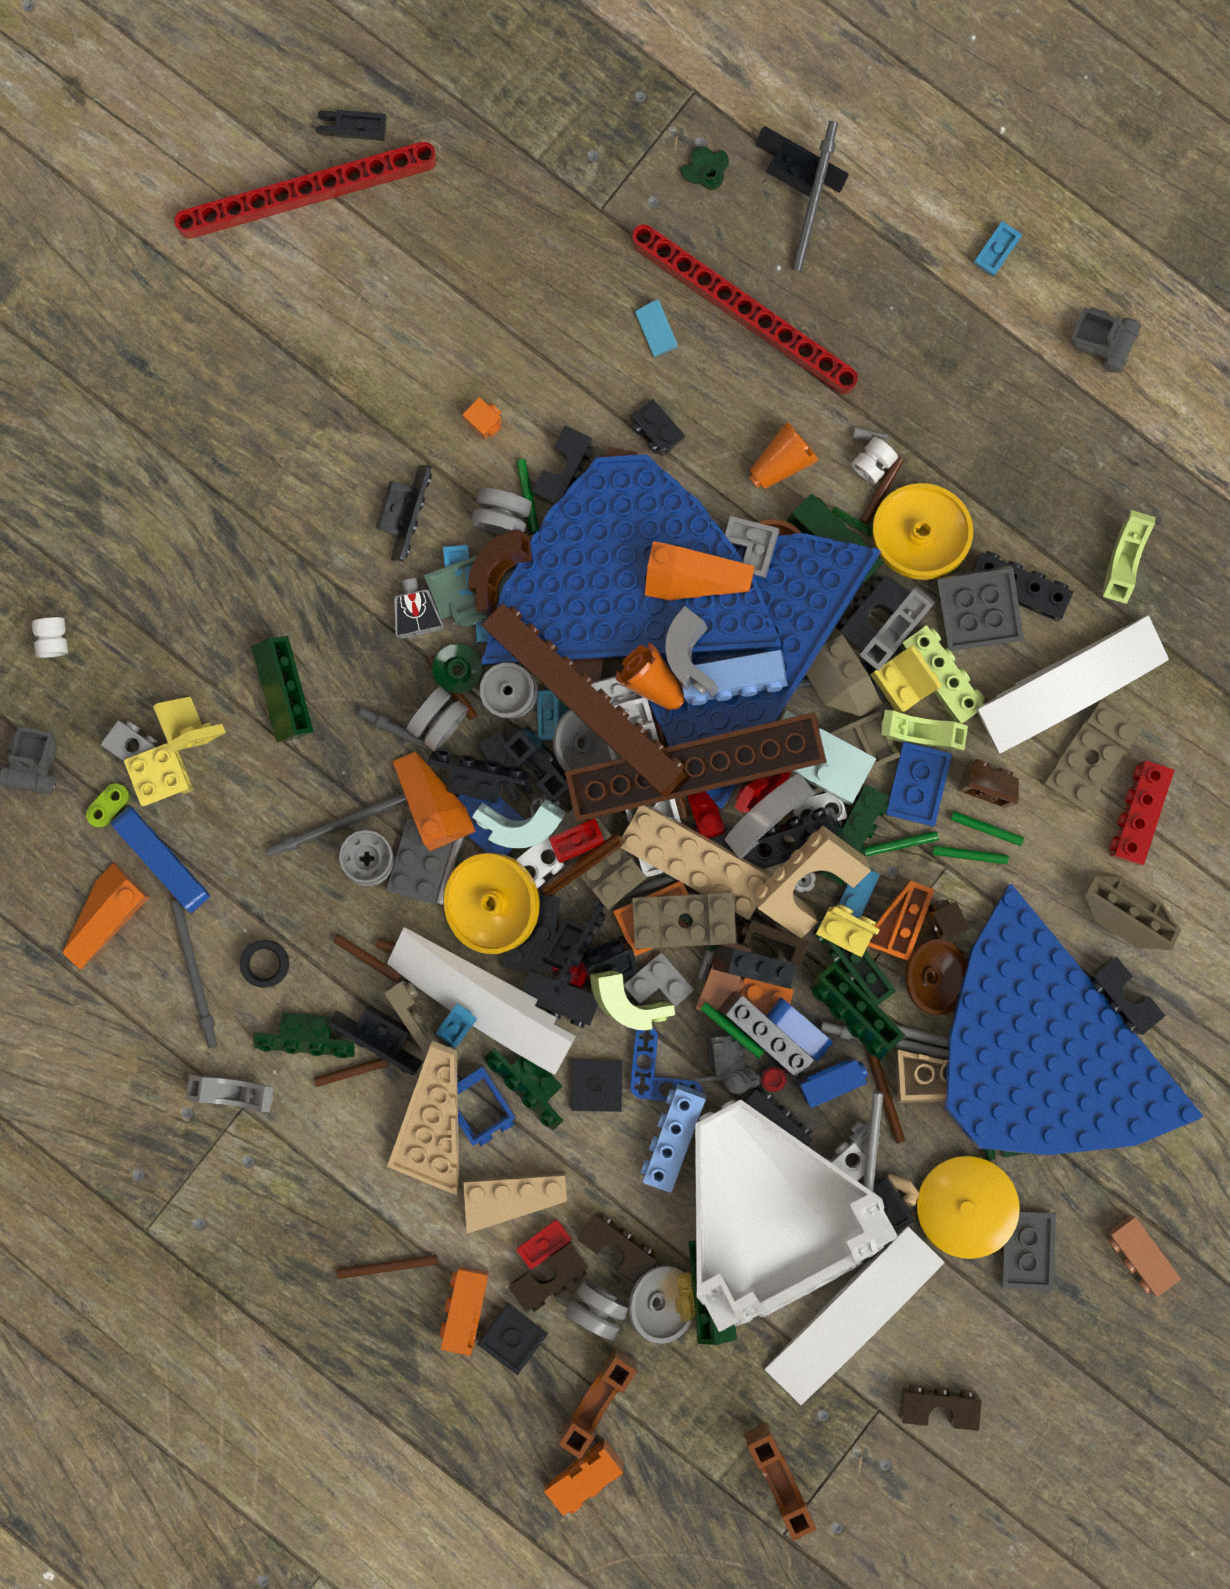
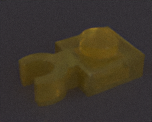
M680 1273V1277H677L679 1296L676 1298L675 1307L676 1312L680 1313L681 1322L691 1321L695 1316L690 1273Z

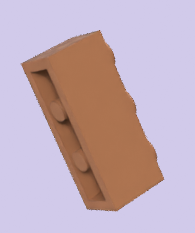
M739 944L722 945L750 953L752 950ZM712 965L695 1009L700 1010L707 1002L718 1010L732 992L740 993L745 979H742L740 976L713 970Z
M1130 1214L1106 1232L1111 1238L1108 1240V1243L1116 1253L1121 1252L1126 1258L1123 1261L1124 1265L1132 1274L1134 1272L1137 1273L1141 1279L1138 1283L1147 1295L1151 1292L1154 1296L1159 1297L1181 1280L1180 1276L1135 1216Z

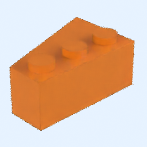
M908 881L876 920L875 928L880 931L878 935L872 936L867 947L908 961L935 889Z
M459 1266L458 1272L452 1273L450 1287L454 1288L452 1298L447 1297L444 1312L448 1313L446 1323L442 1322L439 1337L443 1338L441 1350L471 1356L489 1272Z
M603 1438L588 1450L581 1459H577L545 1485L544 1492L563 1516L568 1512L573 1514L582 1506V1502L589 1497L592 1498L597 1495L603 1487L623 1474V1461L605 1438Z

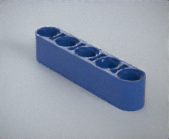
M128 806L110 822L113 828L188 912L192 914L211 897L199 881L131 806Z

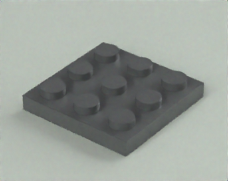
M1013 565L937 578L948 649L950 651L1024 640Z

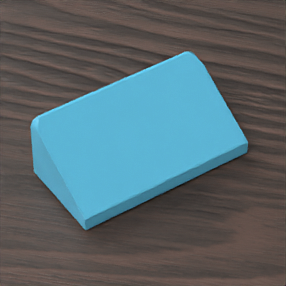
M659 299L635 311L654 357L677 348V342Z
M550 690L538 691V737L541 740H553L557 723L568 711V707Z

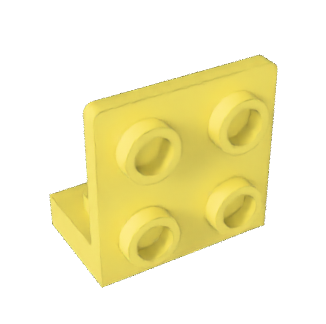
M914 645L884 664L879 671L876 670L870 674L894 710L899 713L905 712L942 686L938 681L937 675L931 671L924 661L923 655Z
M191 697L161 702L153 706L172 752L207 744L226 733L222 724L212 726L211 723H206L202 725Z
M168 743L124 760L141 806L150 805L178 793L186 794L193 791L179 751L172 752Z
M841 904L836 907H829L816 935L862 957L872 936L878 935L880 931L875 928L876 922L864 916H860L859 919L852 916L853 910Z

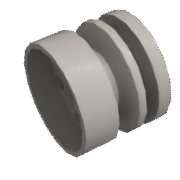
M369 830L355 832L346 838L340 848L339 860L341 868L349 880L359 886L371 887L379 885L392 872L394 856L391 846L385 837L377 832ZM366 854H370L371 858L374 859V861L370 862L369 866H366L361 861V859L366 857Z

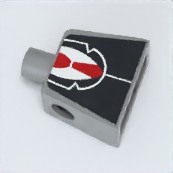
M417 578L403 580L404 595L394 597L395 630L398 640L445 630L429 589L419 591Z

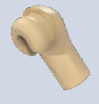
M889 1174V1178L895 1187L905 1195L903 1199L907 1205L914 1206L919 1198V1192L909 1179Z

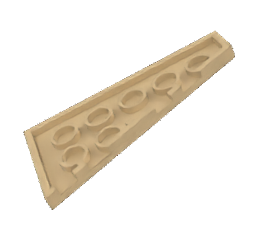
M432 1041L387 1167L454 1195H457L460 1190L457 1050Z

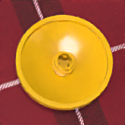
M917 483L906 485L893 491L882 501L873 521L872 537L875 548L881 551L880 558L892 570L913 579H935L952 572L964 561L973 540V523L968 509L955 494L937 485Z
M483 853L464 860L452 872L444 892V911L451 930L464 945L480 953L499 954L518 947L530 936L539 915V895L533 878L518 861L500 853Z
M977 1156L953 1157L937 1165L923 1181L919 1191V1198L917 1199L919 1222L928 1239L943 1252L959 1258L975 1259L996 1252L1011 1238L1019 1219V1198L1012 1180L998 1165Z

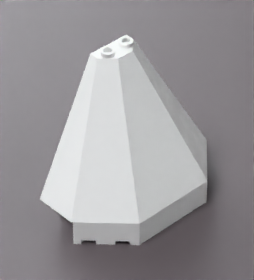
M735 1100L729 1101L722 1106V1110L714 1114L713 1112L706 1113L699 1118V1122L695 1123L697 1298L703 1305L705 1304L719 1332L732 1325L738 1326L750 1322L758 1315L761 1318L779 1310L863 1264L862 1260L872 1257L884 1248L883 1245L898 1237L883 1210L882 1198L742 1100L737 1102Z

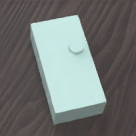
M786 710L781 720L795 717L796 715ZM819 728L827 763L790 771L789 773L793 775L800 773L806 782L850 805L855 800L876 758Z

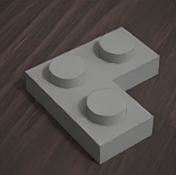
M730 516L725 536L731 544L747 548L743 563L755 566L754 576L766 579L779 535V528Z
M662 953L657 955L624 984V987L639 1004L659 988L676 1007L694 991Z

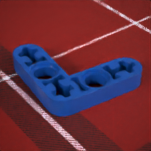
M653 1027L649 1030L650 1034L654 1035V1038L648 1041V1048L653 1047V1052L651 1053L646 1050L637 1051L638 1046L643 1047L644 1041L639 1038V1034H643L645 1030L636 1031L630 1084L631 1092L635 1097L666 1101L667 1097L663 1096L659 1090L664 1082L671 1083L674 1086V1090L677 1083H683V1086L689 1088L690 1085H695L696 1090L703 1092L701 1084L694 1080L654 1076L658 1041L657 1032ZM645 1054L651 1058L649 1068L641 1069L638 1067L637 1058L640 1055ZM635 1071L640 1073L651 1072L650 1078L645 1076V1085H649V1089L644 1090V1094H639L638 1089L634 1088L635 1084L640 1083V1076H635Z

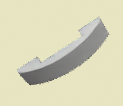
M800 773L796 774L755 805L734 826L724 840L737 857L742 859L759 843L758 840L792 809H798L815 792Z

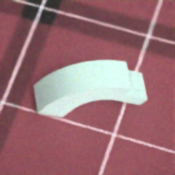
M545 799L531 818L523 821H514L505 818L482 803L472 818L477 820L476 822L480 827L493 831L488 838L493 843L509 848H526L548 838L562 821L566 812Z

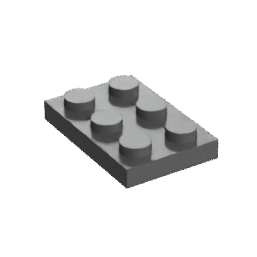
M407 818L386 891L435 905L453 842L429 851L422 841L415 821Z
M1019 1211L1016 1229L1011 1238L1002 1247V1288L1054 1289L1055 1212Z

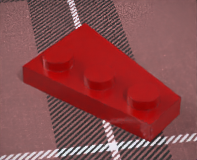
M786 772L757 779L746 785V787H743L738 792L734 808L740 812H749L763 798L786 782L791 773Z

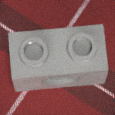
M118 720L101 745L124 761L158 747L160 742L150 735H147L146 738L138 733L140 728L129 720L126 723ZM137 739L139 748L136 752L131 753L128 745L130 741Z

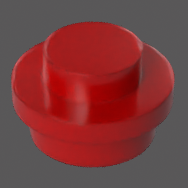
M768 1067L761 1075V1083L766 1090L777 1092L785 1086L786 1075L778 1067Z

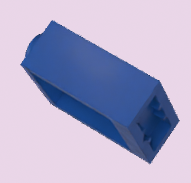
M851 1057L798 1081L797 1084L806 1104L813 1108L867 1084L865 1077L868 1076L863 1062Z
M484 1066L457 1083L458 1095L484 1079L506 1113V1116L476 1135L458 1108V1124L472 1146L477 1143L480 1146L486 1144L493 1139L491 1135L498 1129L501 1132L509 1129L514 1125L512 1120L516 1118L515 1113Z

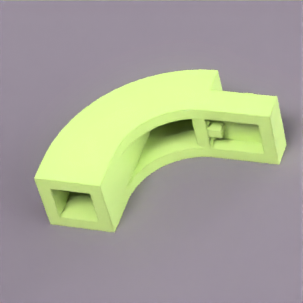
M1131 510L1126 523L1122 525L1112 552L1105 578L1103 597L1127 604L1135 587L1140 557L1153 529L1156 517Z
M885 710L881 735L886 736L887 739L942 749H965L967 725L953 721L918 718L892 710Z
M615 970L590 974L593 995L599 1007L607 1016L629 1028L651 1030L652 1022H662L667 1020L668 1016L675 1015L674 1005L665 1001L641 1006L632 1005L624 992L623 975Z

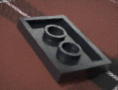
M539 895V915L535 928L521 945L504 952L503 968L553 973V966L542 960L558 931L560 897Z

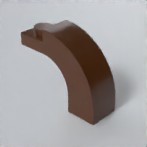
M519 529L499 535L490 541L478 554L470 570L468 590L476 594L475 605L477 611L487 617L497 609L498 586L506 571L517 565V563L532 561L531 537Z

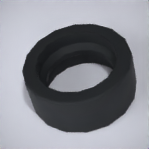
M270 940L255 941L248 945L243 951L239 962L240 971L245 980L251 985L260 988L272 987L282 982L290 966L289 956L285 949L277 942ZM260 949L272 950L279 958L280 965L278 971L274 976L267 979L258 978L250 968L251 957Z

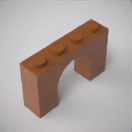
M615 1346L560 1431L559 1446L577 1458H582L595 1438V1429L607 1407L619 1391L624 1393L637 1373V1360Z
M766 1422L744 1433L747 1446L758 1469H761L772 1491L792 1540L795 1541L817 1530L809 1508L768 1423Z

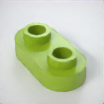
M121 784L109 785L88 807L86 812L88 822L95 827H106L129 803V790ZM117 791L120 794V798L114 801L112 794ZM97 810H101L103 813L100 819L95 817Z

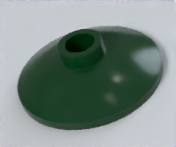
M453 644L444 647L438 652L433 661L432 672L435 681L447 692L461 694L472 690L480 681L482 662L478 654L470 647L462 644ZM459 667L462 672L459 675H455L452 669Z

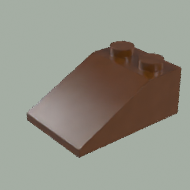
M976 759L975 762L970 761L967 763L958 788L959 792L1003 808L1017 804L1019 800V778L1013 776L1014 772L1004 768H999L998 771L989 768L990 764L979 759Z

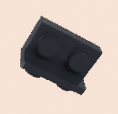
M654 399L649 401L637 413L634 412L630 415V420L632 421L630 426L639 436L643 434L648 440L646 444L654 454L659 452L663 457L685 438L683 432Z
M623 936L614 938L583 953L584 957L581 963L585 968L588 984L591 989L590 974L615 970L621 973L624 978L638 972L633 948Z

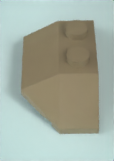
M835 627L806 673V676L826 707L862 717L881 706L882 702L868 673L843 634Z
M1095 875L1085 896L1096 922L1136 948L1173 949L1181 929L1178 925H1175L1172 916L1163 903L1121 876Z

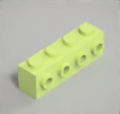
M926 625L902 642L900 647L905 651L914 645L921 652L924 661L931 671L937 675L938 681L942 685L933 693L952 719L962 724L977 713L976 708L984 704L985 698L978 689L973 690L968 683L970 681L968 674L962 668L960 670L954 663L956 659L948 648L944 650L939 643L941 638L935 629H929Z

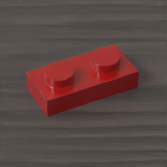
M707 792L687 796L699 834L708 839L726 834L718 807Z
M595 818L549 838L559 863L598 847L605 842Z
M555 1219L517 1247L516 1251L530 1270H532L570 1242L572 1238L559 1220Z

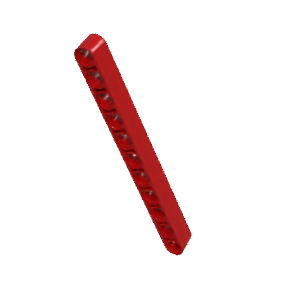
M419 142L182 210L175 215L174 224L184 238L192 239L423 173L436 166L437 157L435 149L429 142ZM424 152L431 154L428 160H421L419 156ZM400 159L408 161L403 167L395 165ZM376 166H382L384 168L383 171L379 174H374L371 172L372 169ZM350 174H360L357 180H348V176ZM332 179L336 181V184L331 188L324 186L327 180ZM303 187H312V191L309 194L304 195L300 193ZM279 194H288V198L286 200L277 201V197ZM257 200H264V201H265V202H264V205H263L262 207H260V208H254V207H253V204L255 203V201H257ZM233 207L241 208L238 214H229ZM209 214H217L214 221H206V217ZM185 221H193L190 228H182V224Z
M641 224L634 229L632 244L637 252L838 393L848 394L854 390L858 381V375L849 365L652 227ZM645 234L650 240L646 243H641L637 240V237ZM662 248L667 249L670 255L660 257L657 251ZM687 263L690 269L685 272L680 271L677 265ZM700 277H707L711 283L702 286L697 280ZM721 291H727L731 297L727 300H722L717 294ZM747 305L751 312L742 314L738 311V307ZM766 319L771 323V326L769 328H761L758 321ZM786 333L791 337V341L783 343L779 340L778 336ZM806 347L812 354L809 357H803L799 354L798 350ZM828 362L832 369L830 371H823L820 369L819 363ZM841 376H848L852 384L848 386L842 385L839 378Z

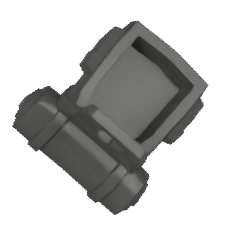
M1093 307L1091 309L1084 308L1076 323L1071 337V344L1080 352L1088 355L1096 354L1105 358L1102 365L1109 372L1121 373L1128 361L1127 358L1134 341L1138 338L1141 325L1131 318H1123L1121 320V317L1117 316L1114 319L1106 311Z
M18 727L17 731L12 734L8 751L11 755L8 756V766L3 765L0 769V785L12 789L17 788L37 792L38 794L45 793L51 795L56 787L55 775L48 773L49 764L55 758L58 745L53 733Z
M730 1034L716 1035L711 1038L716 1075L698 1077L694 1081L725 1080L727 1089L731 1093L736 1094L755 1089L760 1084L761 1078L754 1069L745 1068L742 1054L745 1053L744 1046Z

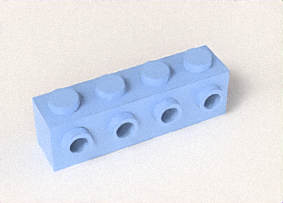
M781 650L694 665L716 683L719 691L712 698L707 693L704 695L700 694L691 685L687 690L683 687V693L688 704L703 705L707 703V700L712 699L726 701L731 699L732 696L740 694L748 697L756 695L757 691H780L782 687L788 686L784 657Z
M678 1083L675 1090L670 1089L666 1104H669L667 1114L662 1112L657 1127L661 1128L659 1136H653L649 1150L652 1151L650 1160L645 1159L640 1174L644 1175L643 1183L672 1193L695 1130V1123L698 1122L706 1100L705 1093Z

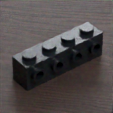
M986 551V553L981 552L977 556L971 572L1013 565L1019 606L1056 622L1063 618L1074 592L1068 589L1069 586L1060 581H1055L1054 583L1045 579L1046 576L1037 571L1027 572L1022 569L1023 566L1014 561L1004 562L999 559V555L990 551Z

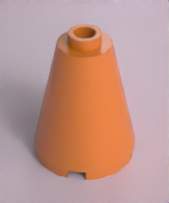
M787 422L750 468L752 475L749 478L757 488L763 486L766 489L819 461V458L801 435L794 430V427Z
M647 643L648 647L646 648L643 645L638 646L621 663L624 669L621 673L617 671L616 680L622 686L666 710L680 708L685 701L683 688L657 648L651 643Z

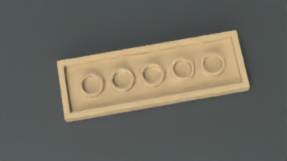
M650 805L638 808L622 837L624 841L622 849L702 894L735 893V913L748 920L757 907L753 894L761 884H764L772 876L769 872L744 858L739 859L735 853Z

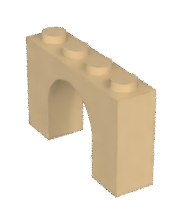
M824 826L811 834L808 841L800 849L795 850L790 859L782 867H778L773 875L764 884H761L753 894L759 910L799 938H803L818 923L814 909L793 894L795 885L803 876L814 871H828L837 875L854 888L871 872L865 856Z

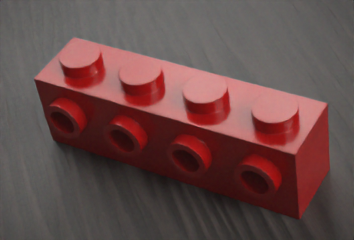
M1147 760L1135 766L1132 774V779H1135L1132 789L1129 788L1124 799L1127 806L1125 812H1121L1117 820V826H1119L1118 834L1112 837L1109 845V850H1112L1110 857L1137 866L1145 864L1175 771L1174 769Z

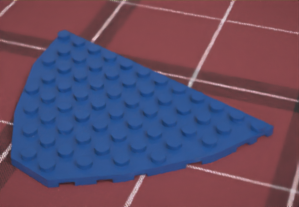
M647 454L599 457L590 464L587 471L571 485L557 504L555 503L543 519L544 522L530 541L532 561L517 563V567L502 588L497 605L498 608L503 603L507 608L513 606L523 616L520 619L526 625L529 622L532 623L540 631L538 636L543 641L549 639L558 648L556 653L561 658L566 655L570 660L627 657L640 645H643L645 648L648 647L647 643L655 646L661 655H666L668 630L674 618L684 606L701 618L707 626V630L695 643L692 653L782 648L754 574L750 592L709 595L700 598L692 597L674 601L645 596L647 566L653 541L743 563L742 557L700 501L657 465ZM489 634L485 654L482 657L483 666L501 663H520Z
M804 533L778 536L766 579L757 576L755 578L782 648L692 653L693 665L781 650L784 657L788 686L782 687V690L777 692L757 691L756 695L748 697L742 696V694L735 695L726 701H718L717 699L707 700V703L703 705L688 704L685 699L682 706L676 710H666L648 700L669 747L778 721L881 551L877 548L863 547L853 543L834 541L833 539ZM732 544L744 560L747 548ZM661 655L666 664L668 665V667L670 668L667 656ZM738 784L706 792L716 805L723 809Z
M1012 884L1005 887L1003 895L999 902L996 903L990 918L981 929L969 951L967 959L969 961L965 976L962 979L954 1011L953 1025L950 1027L947 1047H949V1057L946 1065L947 1094L944 1109L977 1149L1030 1153L1044 1156L1131 1147L1201 1119L1203 1115L1139 1037L1135 1033L1132 1034L1123 1023L1125 1020L1120 1014H1115L1107 1004L1108 1000L1103 994L1100 995L1091 985L1092 980Z

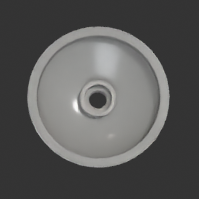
M568 710L557 723L553 737L554 752L560 766L565 771H570L611 761L607 744L571 710ZM578 739H579L580 742H581L580 747H578V745H577V740H578Z
M658 1266L645 1272L634 1285L629 1299V1317L635 1331L642 1338L653 1343H668L679 1338L689 1328L695 1315L693 1287L690 1278L683 1271L671 1266Z

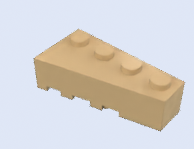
M897 1050L894 1053L897 1103L945 1101L947 1094L946 1065L948 1060Z
M566 1173L466 1179L464 1181L467 1234L566 1202Z

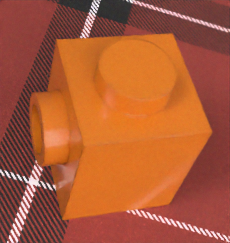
M480 397L462 414L463 420L484 440L489 436L491 438L494 437L502 428L500 425L502 419L499 416L501 411L492 403L487 405Z

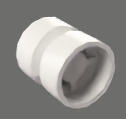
M873 437L866 445L865 453H860L853 460L851 466L862 478L875 485L884 475L883 469H889L898 456L888 444L877 437Z
M42 618L31 622L33 634L38 638L34 642L36 657L48 658L68 654L67 639L62 637L66 630L64 618Z

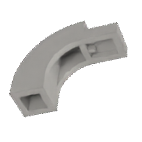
M915 587L861 652L860 656L879 671L935 602Z
M684 606L674 618L667 633V660L675 677L686 690L692 685L700 694L704 695L707 693L713 698L719 691V688L713 680L692 663L693 647L707 630V626L701 618Z
M189 1074L186 1099L198 1103L224 1104L260 1112H270L273 1101V1087L265 1083L243 1079Z

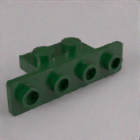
M282 1012L279 1034L257 1032L253 1034L254 1048L264 1052L276 1050L284 1051L288 1054L299 1052L309 1053L313 1056L333 1055L337 1058L355 1056L354 1041L330 1039L332 1028L327 1024L331 1016Z
M493 1048L484 1056L487 1066L504 1080L505 1085L521 1098L522 1103L527 1108L532 1109L545 1127L553 1131L563 1122V1119L547 1103L563 1087L549 1071L522 1056L511 1065L496 1048Z

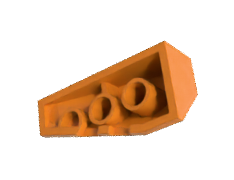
M653 541L647 566L645 596L674 601L692 597L700 598L709 595L750 592L755 566Z
M416 751L393 761L422 841L429 851L476 832L466 807L453 793L448 792V787Z
M113 862L96 880L62 952L80 970L150 898L116 863Z

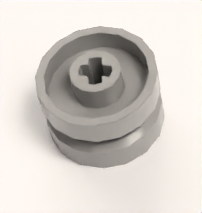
M479 488L476 502L483 508L473 510L470 521L472 525L499 535L518 529L523 533L525 532L526 524L519 518L529 516L532 506L531 501L509 492L492 488Z
M501 663L493 666L484 674L480 683V697L483 705L491 713L504 719H518L526 716L534 708L538 700L539 688L535 677L527 669L515 663ZM508 686L512 687V694L505 695V692H507L506 688Z
M442 687L437 688L429 696L406 728L416 738L421 737L428 731L424 738V744L434 752L452 736L468 712V708L459 701H455L448 706L451 695Z
M582 1280L576 1291L577 1296L582 1301L571 1300L565 1314L587 1330L603 1338L614 1340L620 1329L614 1319L625 1320L629 1312V1305L612 1292Z

